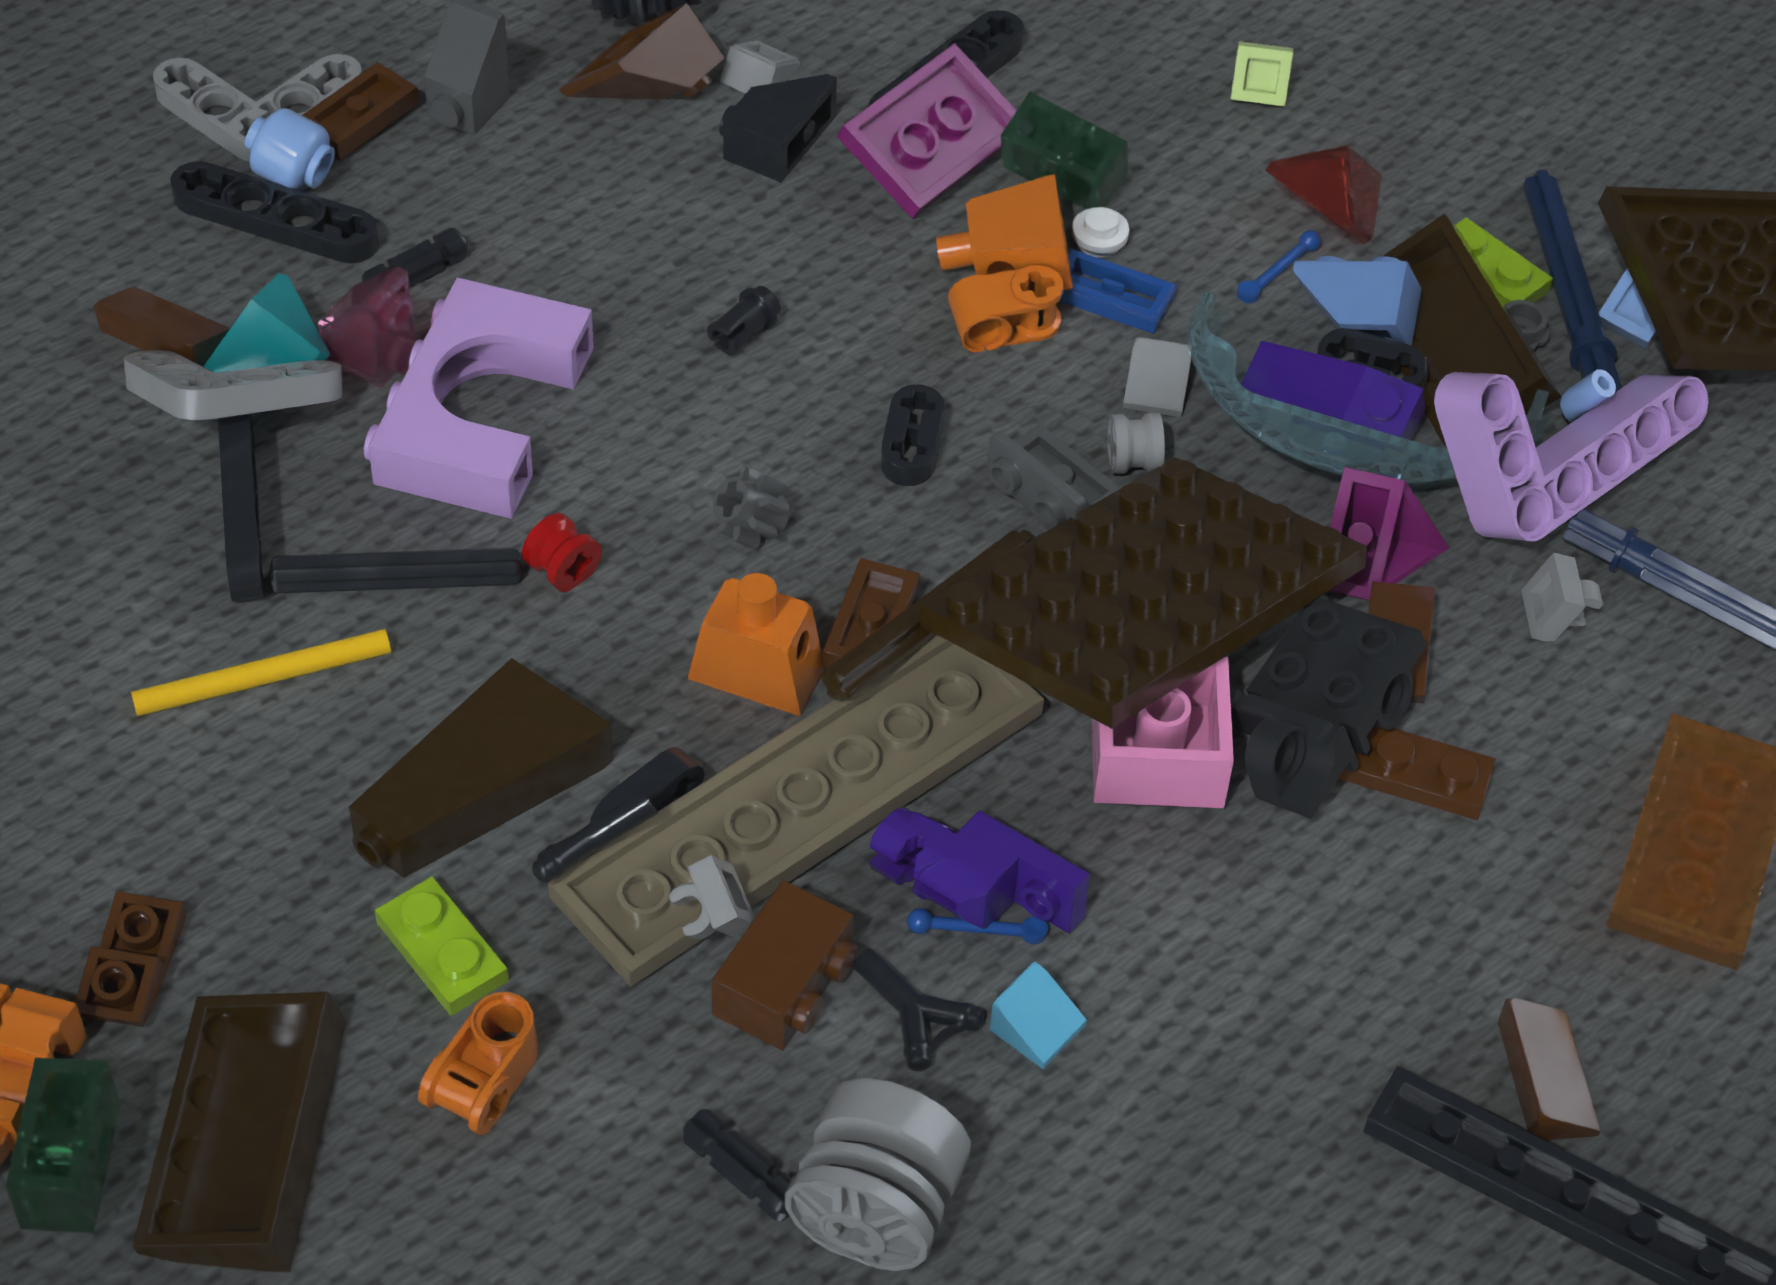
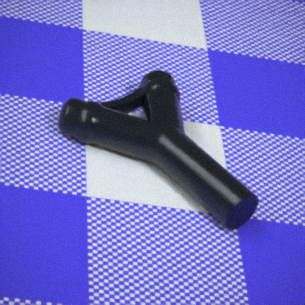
M643 791L591 822L580 831L557 843L548 845L544 850L540 851L537 860L532 865L534 876L542 883H549L551 880L559 878L566 870L594 851L601 849L657 815L658 811L648 794Z
M871 948L863 951L853 964V969L899 1012L904 1042L903 1053L910 1070L920 1072L928 1069L932 1064V1053L944 1040L964 1030L978 1031L983 1024L984 1012L982 1008L967 1002L959 1003L919 994ZM926 1021L948 1026L940 1031L929 1043Z

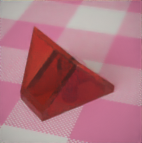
M1349 145L1271 161L1265 169L1267 173L1364 245L1373 237L1382 175Z

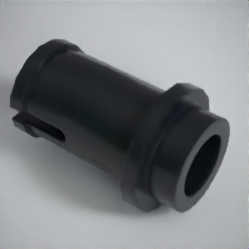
M757 286L755 289L746 288L740 293L739 302L707 327L708 337L712 340L722 333L724 337L717 341L714 346L727 355L732 356L738 351L740 346L763 327L770 329L777 323V315L781 312L780 303L773 292L764 286Z

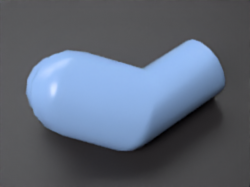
M1600 369L1595 370L1572 385L1561 397L1560 410L1571 423L1614 395L1616 391L1614 379L1609 373Z

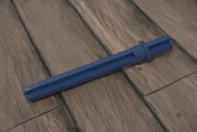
M1537 170L1534 176L1525 179L1523 188L1550 276L1553 278L1552 283L1572 346L1569 354L1571 366L1574 370L1580 372L1582 379L1595 370L1601 369L1606 371L1614 379L1616 385L1615 392L1622 388L1614 363L1617 357V349L1614 342L1606 338L1555 177L1549 176L1547 170Z
M1582 509L1571 518L1563 539L1609 563V571L1616 573L1618 569H1621L1776 651V608L1638 537L1639 530L1634 527L1626 531L1586 509Z

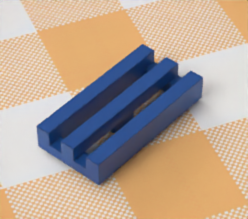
M1070 248L1068 255L1073 289L1063 290L1060 302L1155 334L1159 327L1160 319L1164 318L1168 305L1172 304L1175 298L1177 284ZM1072 271L1102 280V283L1074 274ZM1124 288L1155 298V301L1124 291Z

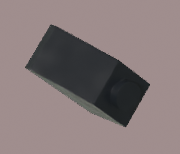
M823 74L751 87L736 105H730L722 116L719 133L723 136V159L782 183L835 119L837 77Z

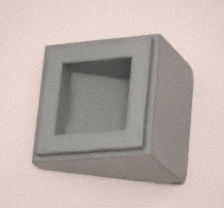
M758 40L734 44V46L729 48L720 80L730 87L747 93L754 86L786 81L800 67L801 62L798 61V58Z
M1143 337L1136 338L1132 349L1123 408L1182 417L1192 358V346Z

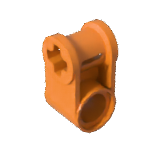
M1029 265L1017 270L988 275H971L962 278L950 288L947 299L963 347L975 353L985 351L984 347H986L987 351L995 350L1001 346L1042 341L1053 337L1061 327V313L1057 308V303L1063 295L1064 286L1060 274L1051 267L1043 265ZM1032 281L1034 282V292L1029 291V286ZM1039 315L1043 316L1042 326H1038Z
M495 992L480 1000L448 1046L438 1053L427 1068L418 1091L419 1103L429 1109L439 1105L469 1121V1129L479 1136L486 1135L503 1114L510 1097L532 1069L538 1057V1040L534 1014L529 1003L520 995L510 992ZM503 1032L518 1034L515 1038L508 1041L492 1040L495 1035Z

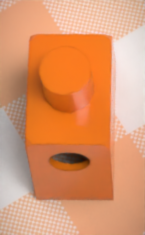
M1055 174L971 198L966 203L969 231L936 237L938 257L942 271L974 265L976 275H988L1017 270L1029 265H1043L1051 267L1060 274L1063 279V290L1073 289L1064 220ZM1032 281L1029 286V291L1034 292V282Z
M752 573L744 576L741 580L735 578L725 580L701 625L688 679L801 717L824 671L813 608L806 601L778 593L775 581L766 574Z

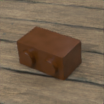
M782 880L712 978V1015L784 1051L797 1031L806 1034L815 1024L824 1002V998L821 995L831 980L841 983L849 974L858 953V946L852 944L854 914Z

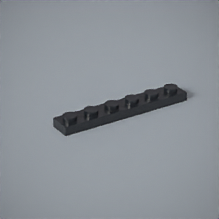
M1399 1066L1394 1070L1367 1117L1363 1133L1659 1285H1776V1257Z

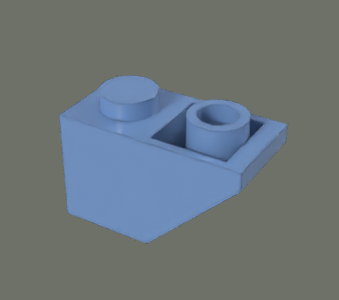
M1322 256L1315 261H1294L1293 273L1307 296L1336 329H1354L1412 346L1422 288L1407 261H1400L1399 259L1387 256L1375 257L1371 261H1345L1333 256Z

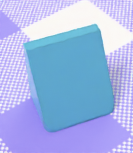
M1033 962L993 1003L989 1030L1041 1069H1044L1086 1026L1087 1019L1051 975L1038 963Z

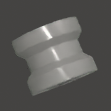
M1146 413L1141 419L1129 420L1124 414H1110L1107 426V451L1112 474H1126L1130 468L1142 467L1149 473L1157 467H1161L1165 457V438L1160 413Z

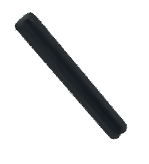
M516 548L281 555L273 557L270 563V582L272 590L276 593L516 585L520 583L521 556Z

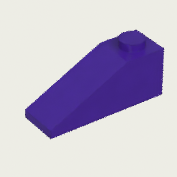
M1262 340L1237 391V395L1399 461L1403 459L1426 410L1424 391L1421 387L1368 366Z

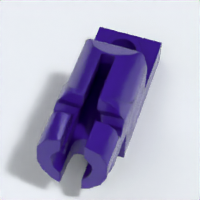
M899 807L880 823L872 835L869 848L878 852L869 861L872 870L899 885L915 880L913 893L921 899L931 900L966 922L982 929L988 928L1014 902L1024 907L1035 918L1048 921L1068 934L1085 918L1090 874L980 810L955 833L954 830L944 824L931 820L918 812H912L907 808Z

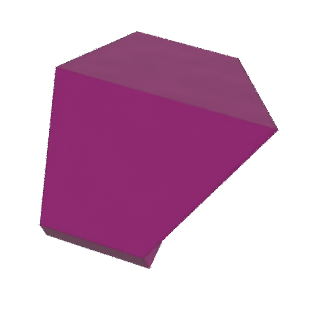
M1344 466L1330 527L1338 530L1342 535L1367 546L1366 567L1329 591L1370 600L1372 581L1397 584L1449 549V546L1406 480Z

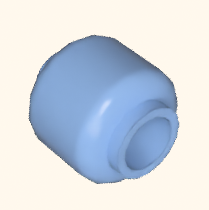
M287 108L275 110L266 119L258 117L249 128L245 138V147L250 150L249 165L258 177L299 191H304L308 187L317 188L326 178L335 156V149L329 146L330 137L327 130L322 125Z

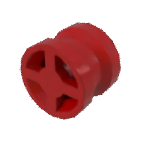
M554 513L541 520L530 531L522 548V559L534 570L546 571L547 580L559 592H569L589 578L597 568L602 555L601 545L588 534H578L576 524L563 513Z

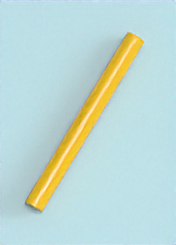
M381 629L131 691L136 715L139 717L390 654L391 647L386 630Z

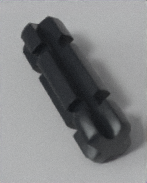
M454 227L441 231L432 237L433 243L426 239L388 259L387 263L389 266L386 268L384 264L380 263L365 271L361 276L364 291L375 303H382L398 294L396 288L401 287L405 291L443 271V263L452 266L465 259L469 254L466 238Z
M704 1108L699 1110L693 1118L687 1121L683 1128L684 1143L702 1158L708 1154L712 1158L709 1165L749 1199H754L757 1196L761 1200L758 1207L773 1220L783 1222L790 1217L785 1209V1193L792 1178L785 1172L778 1174L773 1172L777 1165L736 1130L726 1132L724 1129L727 1123L712 1110Z

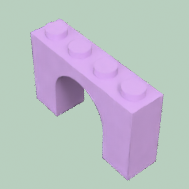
M456 278L446 299L440 298L436 302L431 317V328L425 339H418L415 342L409 359V369L403 381H396L391 387L387 400V411L379 425L373 424L367 433L364 444V457L366 460H370L373 484L512 519L533 475L530 436L461 419L446 410L441 405V402L459 384L469 379L489 374H510L574 390L594 348L592 310Z

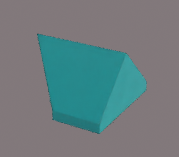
M278 273L250 300L203 367L213 373L299 361H326L330 352L287 275Z

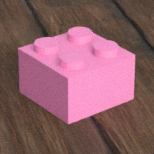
M1228 657L1222 658L1113 729L1092 718L1093 803L1224 808L1234 763Z

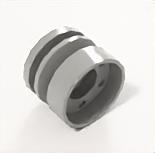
M860 1078L844 1081L831 1092L814 1129V1145L803 1154L799 1162V1172L791 1179L786 1190L785 1209L794 1224L815 1243L833 1253L877 1269L890 1271L913 1269L926 1260L933 1244V1234L939 1229L943 1220L944 1202L953 1196L969 1159L971 1141L963 1125L945 1107L916 1090L885 1080Z

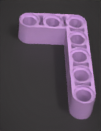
M1453 372L1447 374L1439 382L1434 399L1436 415L1471 524L1475 531L1485 537L1533 542L1545 537L1696 429L1706 416L1709 402L1705 385L1697 377L1644 374L1635 378L1615 392L1614 395L1535 447L1518 389L1514 381L1507 375Z

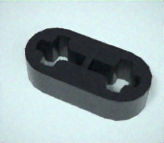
M1345 328L1332 330L1318 344L1317 354L1331 358H1334V356L1341 357L1345 349L1354 351L1355 360H1347L1348 362L1368 366L1390 376V372L1396 373L1401 365L1409 366L1410 376H1404L1401 380L1421 387L1423 391L1427 387L1428 374L1425 357L1418 349L1408 344Z
M922 384L908 385L899 389L891 400L882 441L881 471L888 480L895 484L916 486L926 482L934 472L943 430L945 405L941 394L932 387ZM913 409L924 410L920 425L910 423ZM906 445L916 447V455L913 457L912 462L901 460L904 456Z
M668 748L612 789L596 806L590 823L643 791L648 794L657 811H660L701 785L705 775L704 769L680 748Z

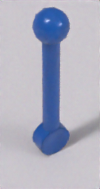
M1314 230L1303 232L1299 238V243L1256 280L1243 281L1238 285V298L1245 303L1256 302L1259 299L1261 289L1306 251L1313 252L1320 247L1322 241L1320 234Z
M923 908L912 910L907 917L908 928L916 934H925L930 929L1020 936L1030 944H1039L1046 939L1048 933L1046 921L1037 919L1034 916L1026 918L1023 923L993 921L986 929L977 927L961 918L932 916L927 909Z

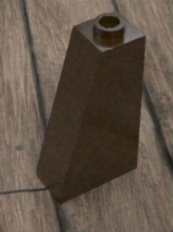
M511 658L349 806L353 830V845L359 855L370 865L380 868L385 864L405 878L605 769L613 761L611 723Z

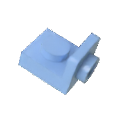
M1627 268L1599 311V316L1604 327L1648 349L1655 339L1657 332Z

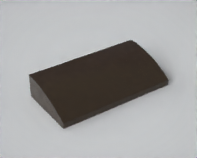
M1445 213L1383 255L1399 259L1400 261H1407L1422 288L1412 347L1418 349L1425 357L1428 374L1427 387L1424 391L1425 413L1445 446L1446 443L1435 411L1434 399L1439 382L1447 374L1465 372L1507 375L1514 381L1518 389L1526 418L1562 397L1463 234ZM1401 365L1400 370L1403 375L1410 376V367Z
M328 991L196 997L132 1244L137 1254L185 1264L267 1272L291 1271L346 1026L345 1018Z

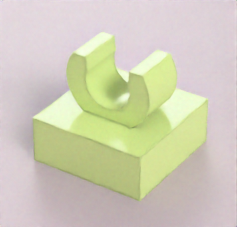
M1239 41L1231 100L1285 106L1293 48Z

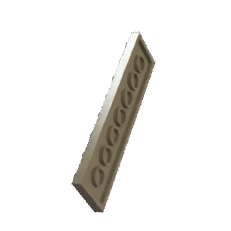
M936 634L850 700L840 698L839 700L829 702L661 809L654 817L566 870L559 878L551 880L548 883L549 898L624 981L632 987L704 939H693L685 936L682 930L684 926L695 922L700 917L702 907L699 900H693L689 904L679 907L672 904L668 897L676 887L682 884H694L687 868L688 866L710 855L733 864L748 902L752 907L772 894L782 880L792 881L884 820L892 811L905 806L1041 716L1044 698L1028 683Z

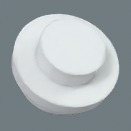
M1095 207L1086 209L1075 217L1072 224V237L1084 253L1094 257L1114 255L1128 240L1129 224L1120 213L1109 208Z

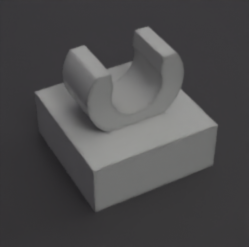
M1554 552L1521 589L1531 638L1536 640L1556 641L1568 626L1586 625L1583 612L1586 606L1600 609L1603 606L1599 585L1591 580H1580L1575 558Z
M710 855L688 866L687 868L694 884H682L676 887L668 896L671 903L679 907L687 905L693 900H699L701 903L702 911L700 917L695 922L689 923L682 928L684 935L693 939H702L710 936L715 930L732 937L745 933L755 919V916L733 864Z

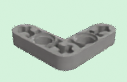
M327 55L256 102L196 61L188 58H173L160 63L153 72V81L157 100L161 105L238 158L249 161L250 150L245 147V138L249 128L258 117L266 119L275 110L286 108L292 104H306L313 108L361 74L362 69L360 63L349 55ZM220 105L231 108L229 112L221 115H208L204 113L213 106Z
M139 351L124 357L125 386L127 390L180 419H217L326 403L338 400L343 396L342 367L339 363L333 361L309 360L213 373L171 351Z

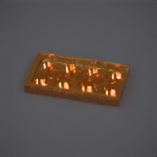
M1671 713L1606 927L1738 970L1745 954L1776 839L1775 746Z

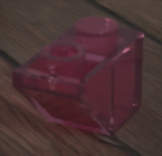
M397 266L354 285L318 321L320 336L330 352L326 361L339 363L342 370L380 389L396 373L402 374L409 369V359L415 344L412 315L413 303L410 297L407 270Z

